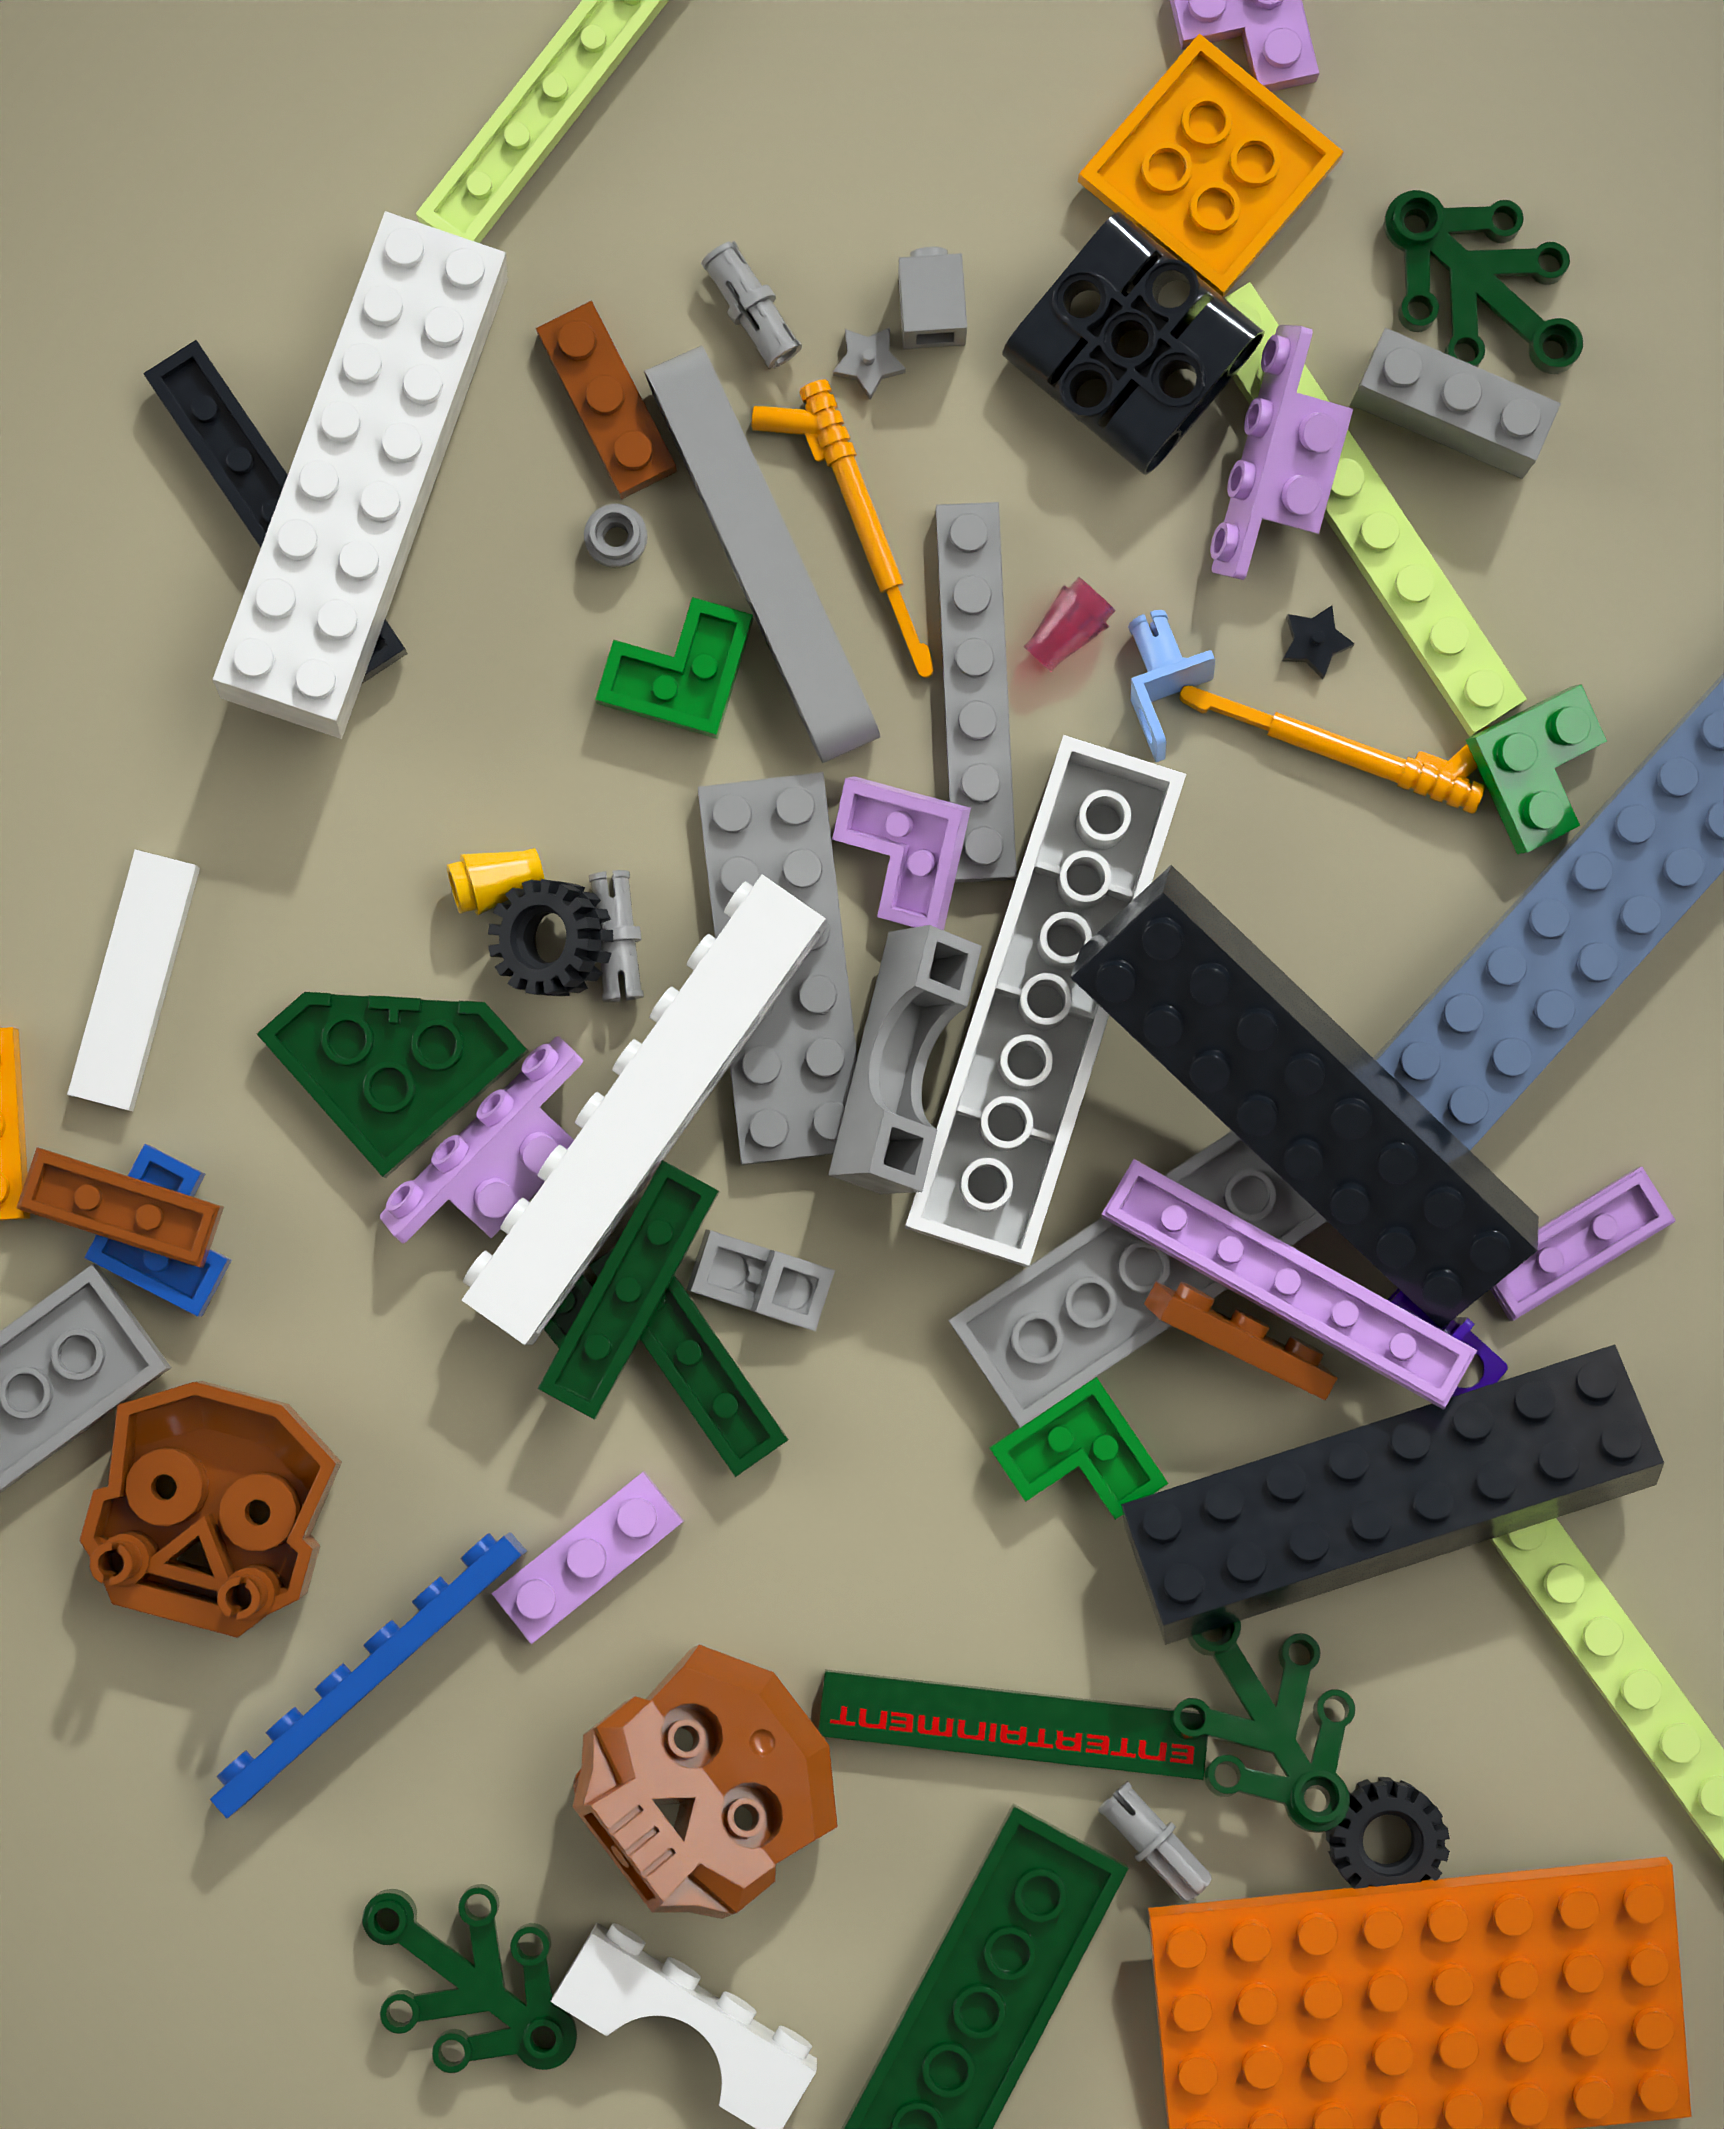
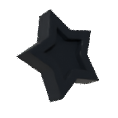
M1332 605L1313 618L1287 614L1286 618L1293 641L1282 661L1306 662L1324 679L1332 656L1353 647L1355 643L1335 628Z

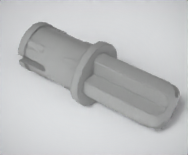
M1127 1781L1112 1794L1113 1797L1111 1799H1107L1098 1808V1811L1102 1815L1104 1814L1138 1851L1134 1856L1138 1862L1145 1859L1183 1901L1189 1902L1193 1900L1209 1885L1212 1880L1211 1874L1174 1835L1172 1831L1176 1826L1172 1822L1165 1825L1131 1788L1132 1785Z

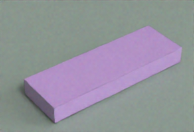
M1637 1167L1539 1227L1538 1251L1490 1290L1509 1321H1514L1671 1225L1676 1220L1643 1167Z

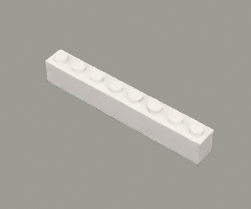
M763 874L754 886L745 881L734 893L724 910V913L731 917V919L717 938L707 934L698 944L687 962V966L694 971L683 987L678 991L671 986L663 994L649 1017L656 1022L654 1028L642 1044L633 1039L614 1064L612 1071L619 1075L616 1082L605 1097L596 1092L588 1100L575 1121V1124L582 1128L568 1150L562 1145H558L538 1173V1177L545 1182L532 1201L529 1202L522 1197L503 1221L500 1229L508 1235L493 1255L486 1250L482 1252L465 1275L463 1283L470 1288L462 1298V1301L522 1344L533 1345L566 1296L573 1289L578 1279L588 1268L657 1170L661 1161L669 1153L828 927L826 918Z

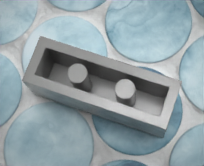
M1385 328L1374 348L1350 405L1523 479L1537 461L1561 403Z

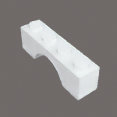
M596 1923L558 1986L551 2002L605 2036H608L632 2020L647 2016L671 2017L691 2025L705 2037L717 2056L722 2076L719 2106L756 2129H783L816 2073L817 2058L809 2054L812 2045L802 2036L784 2026H779L776 2032H773L753 2019L757 2013L756 2010L739 1997L724 1991L721 1997L718 1998L697 1985L701 1979L700 1975L684 1963L668 1957L663 1964L645 1953L642 1949L646 1943L629 1929L612 1923L608 1930Z

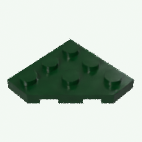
M304 992L257 1033L258 1037L384 1178H387L529 1052L487 1003L459 1000L458 1002L407 997L353 996Z

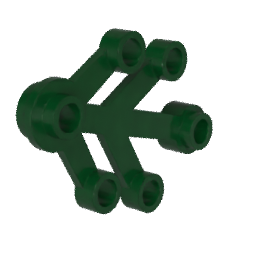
M1420 190L1404 192L1391 202L1385 214L1384 229L1389 241L1404 252L1406 296L1399 307L1398 316L1401 324L1406 329L1412 332L1425 331L1431 327L1438 315V300L1430 293L1431 254L1449 271L1452 338L1445 349V354L1457 358L1454 347L1464 343L1470 345L1475 351V359L1466 363L1478 367L1483 360L1485 344L1481 337L1478 336L1477 297L1529 343L1528 351L1532 363L1545 373L1559 374L1567 371L1579 358L1583 349V336L1573 322L1564 318L1544 321L1497 278L1499 276H1531L1540 284H1554L1563 277L1570 264L1569 253L1564 246L1556 242H1545L1537 248L1466 250L1450 235L1484 232L1494 242L1506 243L1511 241L1518 234L1524 220L1523 212L1515 202L1499 200L1486 207L1444 208L1438 198ZM1496 213L1509 215L1513 220V228L1509 230L1497 228L1493 223L1492 216ZM1411 215L1418 216L1424 221L1426 229L1420 233H1413L1406 228L1404 219ZM1545 254L1554 256L1559 262V270L1555 272L1545 271L1539 264V257ZM1412 302L1424 303L1429 309V317L1422 320L1415 319L1410 315L1408 305ZM1546 341L1559 343L1563 349V357L1551 359L1546 356L1543 351V343Z
M1240 1621L1222 1626V1637L1216 1642L1206 1640L1202 1634L1188 1637L1189 1643L1196 1651L1203 1655L1213 1656L1251 1720L1210 1709L1200 1699L1187 1698L1181 1701L1171 1713L1170 1722L1175 1734L1185 1740H1196L1204 1735L1271 1753L1286 1775L1285 1777L1245 1768L1239 1758L1233 1755H1221L1215 1758L1206 1768L1205 1782L1209 1790L1220 1797H1229L1239 1792L1284 1804L1290 1820L1296 1826L1308 1832H1326L1340 1824L1348 1812L1350 1798L1348 1788L1336 1773L1345 1727L1351 1723L1355 1716V1703L1351 1696L1342 1690L1332 1689L1323 1693L1314 1703L1313 1716L1320 1728L1311 1762H1309L1296 1741L1310 1671L1320 1660L1321 1652L1317 1641L1310 1635L1297 1633L1291 1635L1283 1642L1278 1653L1283 1673L1276 1705H1274L1236 1643L1241 1633ZM1298 1643L1308 1649L1310 1661L1307 1665H1297L1290 1659V1645ZM1334 1699L1343 1705L1345 1716L1342 1721L1335 1722L1326 1717L1324 1713V1703L1326 1700ZM1193 1708L1201 1714L1202 1726L1200 1729L1189 1730L1182 1725L1180 1714L1183 1709ZM1226 1764L1235 1770L1237 1781L1234 1786L1224 1787L1216 1781L1215 1770L1218 1765ZM1315 1788L1324 1794L1326 1805L1323 1811L1316 1812L1307 1807L1304 1800L1307 1789Z
M485 1884L473 1885L464 1892L459 1901L458 1910L460 1917L469 1925L474 1964L417 1922V1907L407 1893L398 1889L380 1891L368 1902L363 1912L362 1922L366 1934L373 1941L381 1945L399 1943L457 1987L421 1994H414L408 1990H397L391 1993L380 2009V2019L387 2030L392 2033L402 2034L410 2031L417 2022L489 2011L509 2027L469 2036L459 2029H450L443 2032L436 2040L432 2049L433 2061L441 2071L457 2073L463 2070L469 2061L515 2054L526 2065L539 2070L556 2068L568 2060L576 2046L577 2027L570 2013L551 2002L553 1996L547 1955L551 1948V1937L546 1928L536 1923L525 1924L516 1931L511 1940L510 1949L512 1956L518 1963L523 1965L527 2003L525 2004L505 1989L495 1920L500 1902L493 1888ZM481 1894L487 1897L491 1904L490 1913L483 1917L473 1915L467 1906L470 1896ZM383 1908H390L396 1911L400 1919L398 1928L391 1931L382 1929L377 1922L378 1911ZM528 1933L537 1935L543 1943L542 1952L535 1956L524 1954L519 1946V1939L523 1935ZM395 2001L408 2003L412 2009V2018L404 2023L395 2021L389 2012L391 2003ZM540 2026L551 2028L555 2033L556 2043L549 2048L537 2046L532 2039L533 2030ZM448 2040L458 2041L464 2048V2058L457 2062L447 2060L441 2051L444 2042Z

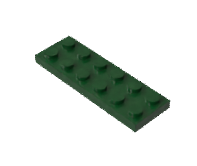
M1013 1803L841 2129H993L1129 1869L1128 1866Z

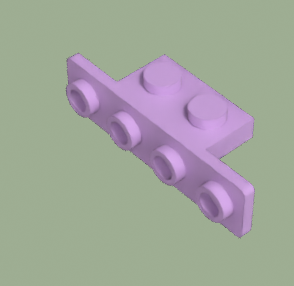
M1279 325L1275 335L1269 338L1264 347L1261 368L1265 373L1258 397L1251 402L1245 416L1244 430L1248 436L1242 458L1235 463L1228 479L1227 492L1229 497H1231L1225 520L1215 530L1211 542V557L1214 559L1212 564L1213 573L1241 580L1246 578L1262 519L1319 534L1353 409L1297 393L1313 334L1312 329L1296 325Z
M557 1036L549 1044H543L534 1049L524 1060L521 1068L522 1071L504 1089L496 1090L484 1099L477 1110V1117L459 1135H453L445 1139L434 1151L431 1163L413 1181H406L393 1191L387 1200L386 1209L380 1214V1219L396 1239L401 1243L407 1242L448 1199L492 1238L500 1230L503 1221L514 1205L522 1197L529 1201L539 1191L545 1181L538 1177V1173L547 1158L558 1145H562L568 1150L574 1141L570 1135L540 1108L583 1063V1059L565 1041Z

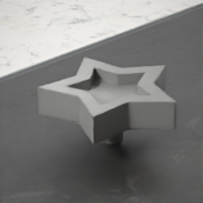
M890 327L869 337L845 329L847 354L833 370V376L857 380L871 400L882 379L903 374L906 372V368L889 351Z

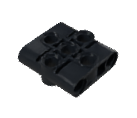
M1117 212L1097 230L1020 323L1005 344L1002 355L1068 410L1078 421L1087 426L1141 473L1147 475L1167 457L1246 363L1262 341L1265 331L1198 277L1190 265L1175 258L1124 214ZM1177 280L1184 281L1190 285L1189 296L1180 306L1166 308L1158 303L1159 293L1167 283ZM1089 290L1100 294V305L1091 316L1077 318L1071 315V303L1080 292ZM1142 330L1148 333V344L1140 355L1132 358L1118 355V342L1126 332ZM1187 369L1196 373V385L1188 395L1181 398H1173L1165 394V382L1174 371ZM1091 379L1105 381L1107 391L1103 401L1090 408L1081 407L1077 404V391L1084 382Z

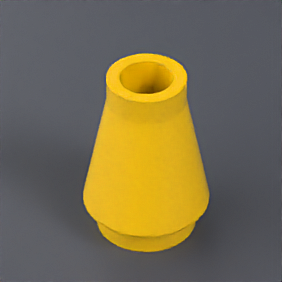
M535 848L513 852L460 854L461 861L447 864L451 890L460 914L474 910L478 916L496 907L498 903L509 900L505 894L512 888L523 889L522 882L545 879L541 861Z

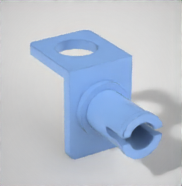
M1165 610L1150 611L1153 620L1150 623V627L1145 614L1133 619L1128 625L1148 671L1131 678V702L1155 762L1165 759L1166 738L1151 702L1178 693L1184 686L1195 687L1211 681L1214 678L1215 658L1211 650L1189 658L1182 657L1168 623V616Z

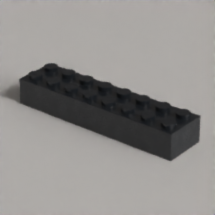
M1172 865L1080 949L1070 978L1441 1329L1538 1251L1539 1216Z
M1614 1344L1453 1396L1444 1410L1432 1403L1121 1504L1124 1527L1164 1643L1167 1645L1655 1486L1659 1480L1664 1460L1617 1347Z

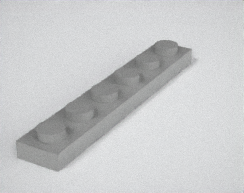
M999 502L936 505L935 511L949 802L971 808L954 883L1016 880Z

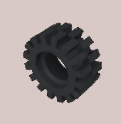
M541 879V881L522 882L523 889L512 888L505 895L512 904L498 903L493 912L503 918L501 925L489 923L488 935L499 936V944L488 946L490 957L504 959V961L495 966L499 975L511 977L507 984L513 988L525 990V993L534 995L570 996L569 992L581 993L588 989L585 981L596 982L603 974L594 966L595 963H609L612 954L611 952L601 950L602 941L614 942L613 930L601 929L600 925L611 920L607 909L594 908L601 900L594 893L584 892L585 887L581 885ZM554 913L563 920L566 929V943L560 957L554 962L547 963L540 958L537 952L536 932L541 920L545 916Z
M1378 1777L1379 1782L1371 1783L1368 1779L1358 1782L1359 1788L1352 1793L1349 1792L1350 1803L1345 1818L1336 1827L1326 1831V1841L1330 1845L1328 1853L1341 1876L1353 1889L1367 1888L1368 1886L1378 1887L1416 1883L1430 1880L1431 1878L1434 1881L1438 1880L1442 1875L1438 1867L1441 1860L1448 1861L1450 1852L1445 1847V1840L1450 1839L1448 1827L1443 1824L1441 1819L1443 1815L1438 1807L1425 1794L1403 1780L1396 1782L1390 1777ZM1383 1815H1394L1406 1821L1411 1831V1845L1408 1852L1402 1859L1390 1864H1381L1373 1861L1367 1856L1363 1846V1836L1367 1826L1374 1819Z

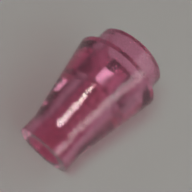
M1078 577L1069 588L1063 584L1034 635L1025 644L1024 648L1052 672L1059 663L1108 629L1110 626L1106 621L1116 610L1088 583Z

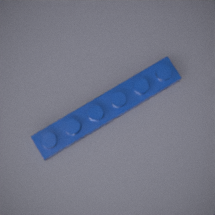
M511 1532L504 1535L499 1541H496L488 1533L460 1558L468 1568L451 1584L448 1585L440 1576L412 1601L419 1612L403 1627L400 1628L392 1619L363 1645L371 1654L352 1672L343 1663L314 1689L322 1698L304 1715L294 1707L266 1732L273 1743L254 1759L246 1750L216 1777L224 1787L210 1800L225 1818H229L523 1556L527 1552L523 1545Z

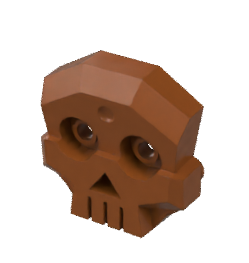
M195 1381L117 1405L108 1487L93 1490L79 1541L90 1557L89 1567L93 1577L98 1582L104 1583L113 1605L238 1638L267 1615L299 1600L307 1594L320 1549L319 1543L311 1533L342 1462L287 1403L205 1381ZM162 1475H169L176 1482V1492L170 1499L162 1498L157 1493L156 1483ZM255 1500L266 1502L270 1508V1517L264 1524H257L250 1518L249 1508ZM198 1541H201L210 1568L180 1561L177 1558Z
M700 1644L685 1654L646 1699L635 1696L627 1700L583 1735L582 1766L573 1781L575 1798L572 1807L652 1913L689 1912L720 1919L734 1915L775 1882L777 1863L838 1827L830 1747L824 1737L774 1672ZM677 1729H685L691 1734L693 1745L689 1752L682 1751L676 1746L674 1735ZM680 1804L674 1828L657 1805ZM738 1807L746 1808L752 1815V1825L748 1831L741 1830L735 1824L734 1813Z

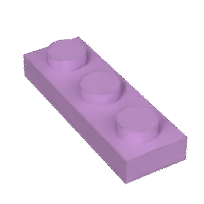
M643 1471L495 1590L492 1595L528 1641L533 1644L683 1523L684 1520L646 1472Z

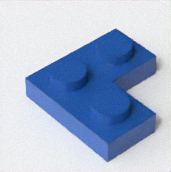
M144 1144L128 1174L130 1177L192 1197L196 1194L206 1175L148 1144ZM97 1234L84 1257L197 1317L204 1315L232 1259L210 1249L204 1268H200Z

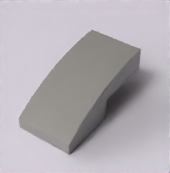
M706 1229L686 1290L816 1331L835 1270Z

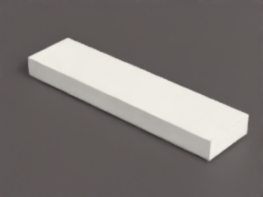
M135 849L67 1095L134 1111L200 868L197 865Z

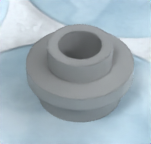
M609 504L597 509L589 517L584 529V541L589 554L598 563L607 567L620 568L634 563L642 555L647 544V529L642 517L634 509L622 504ZM615 527L622 528L628 533L627 541L619 547H611L604 541L606 533Z

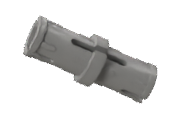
M726 242L703 258L701 265L707 270L730 306L727 311L729 317L735 325L742 324L764 358L768 369L776 368L793 358L802 349V344L795 338L773 304L776 295L769 285H761L740 253L736 242Z
M613 870V898L609 896L606 871L589 875L592 893L601 900L594 908L607 909L611 920L600 924L601 929L613 930L614 942L602 941L601 950L612 953L609 963H601L603 1002L620 1001L618 975L620 974L624 978L626 1001L644 997L643 990H641L636 942L642 940L641 930L639 926H634L629 884L630 871Z

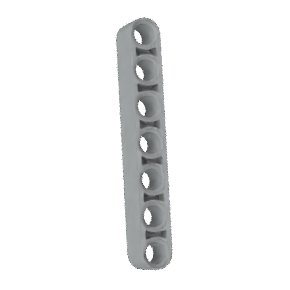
M701 345L645 370V377L821 762L825 763L880 738V732L869 705L705 349Z

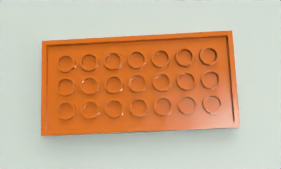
M1667 1857L1444 1878L1436 1881L1424 1880L1416 1883L1378 1887L1368 1886L1367 1888L1359 1889L1343 1888L1148 1908L1168 2129H1577L1692 2117L1673 1865Z

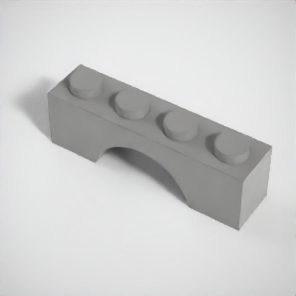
M931 925L888 933L829 1176L879 1194L923 1192L937 1134V1129L928 1122L923 1111L922 1082L924 1071L932 1048L943 1029L959 1012L968 1006L982 948L981 945Z

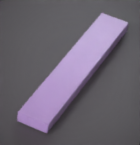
M1133 1159L1102 1213V1218L1443 1410L1477 1352L1476 1349L1135 1159Z

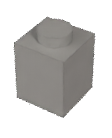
M924 247L913 250L910 253V257H899L898 280L903 349L966 345L967 315L962 253L948 254V250L942 247Z

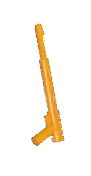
M817 380L800 389L801 399L803 403H807L805 405L806 410L754 406L752 413L753 431L805 435L816 462L825 460L827 466L832 467L880 593L887 592L919 675L923 678L931 677L934 668L930 649L926 644L920 643L899 587L904 585L855 460L857 455L852 442H848L851 438L847 428L842 426L844 420L841 412L836 410L838 405L834 395L830 394L832 389L828 380Z
M1184 686L1180 691V701L1200 713H1207L1209 710L1264 729L1268 731L1267 736L1393 781L1397 783V787L1409 791L1412 788L1414 789L1413 793L1424 797L1428 794L1430 795L1429 798L1442 803L1445 800L1446 805L1458 809L1461 806L1465 812L1474 814L1483 796L1484 784L1476 781L1470 783L1467 778L1478 768L1467 744L1448 761L1422 751L1417 753L1415 759L1410 757L1404 759L1275 712V715L1272 716L1193 686Z

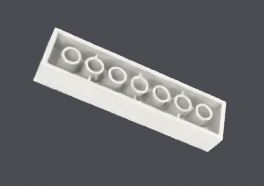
M385 211L216 668L213 682L221 699L342 739L508 280L506 252Z
M1063 735L938 1122L937 1134L923 1192H916L905 1225L906 1229L1023 1267L1030 1266L1109 1018V1014L1070 977L1080 949L1152 883L1186 777L1185 773Z

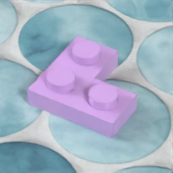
M1170 0L1181 50L1186 49L1199 33L1211 43L1242 36L1251 76L1269 91L1273 92L1317 81L1319 69L1302 0Z
M855 776L845 778L832 840L890 855L877 917L914 928L931 925L944 930L971 808Z

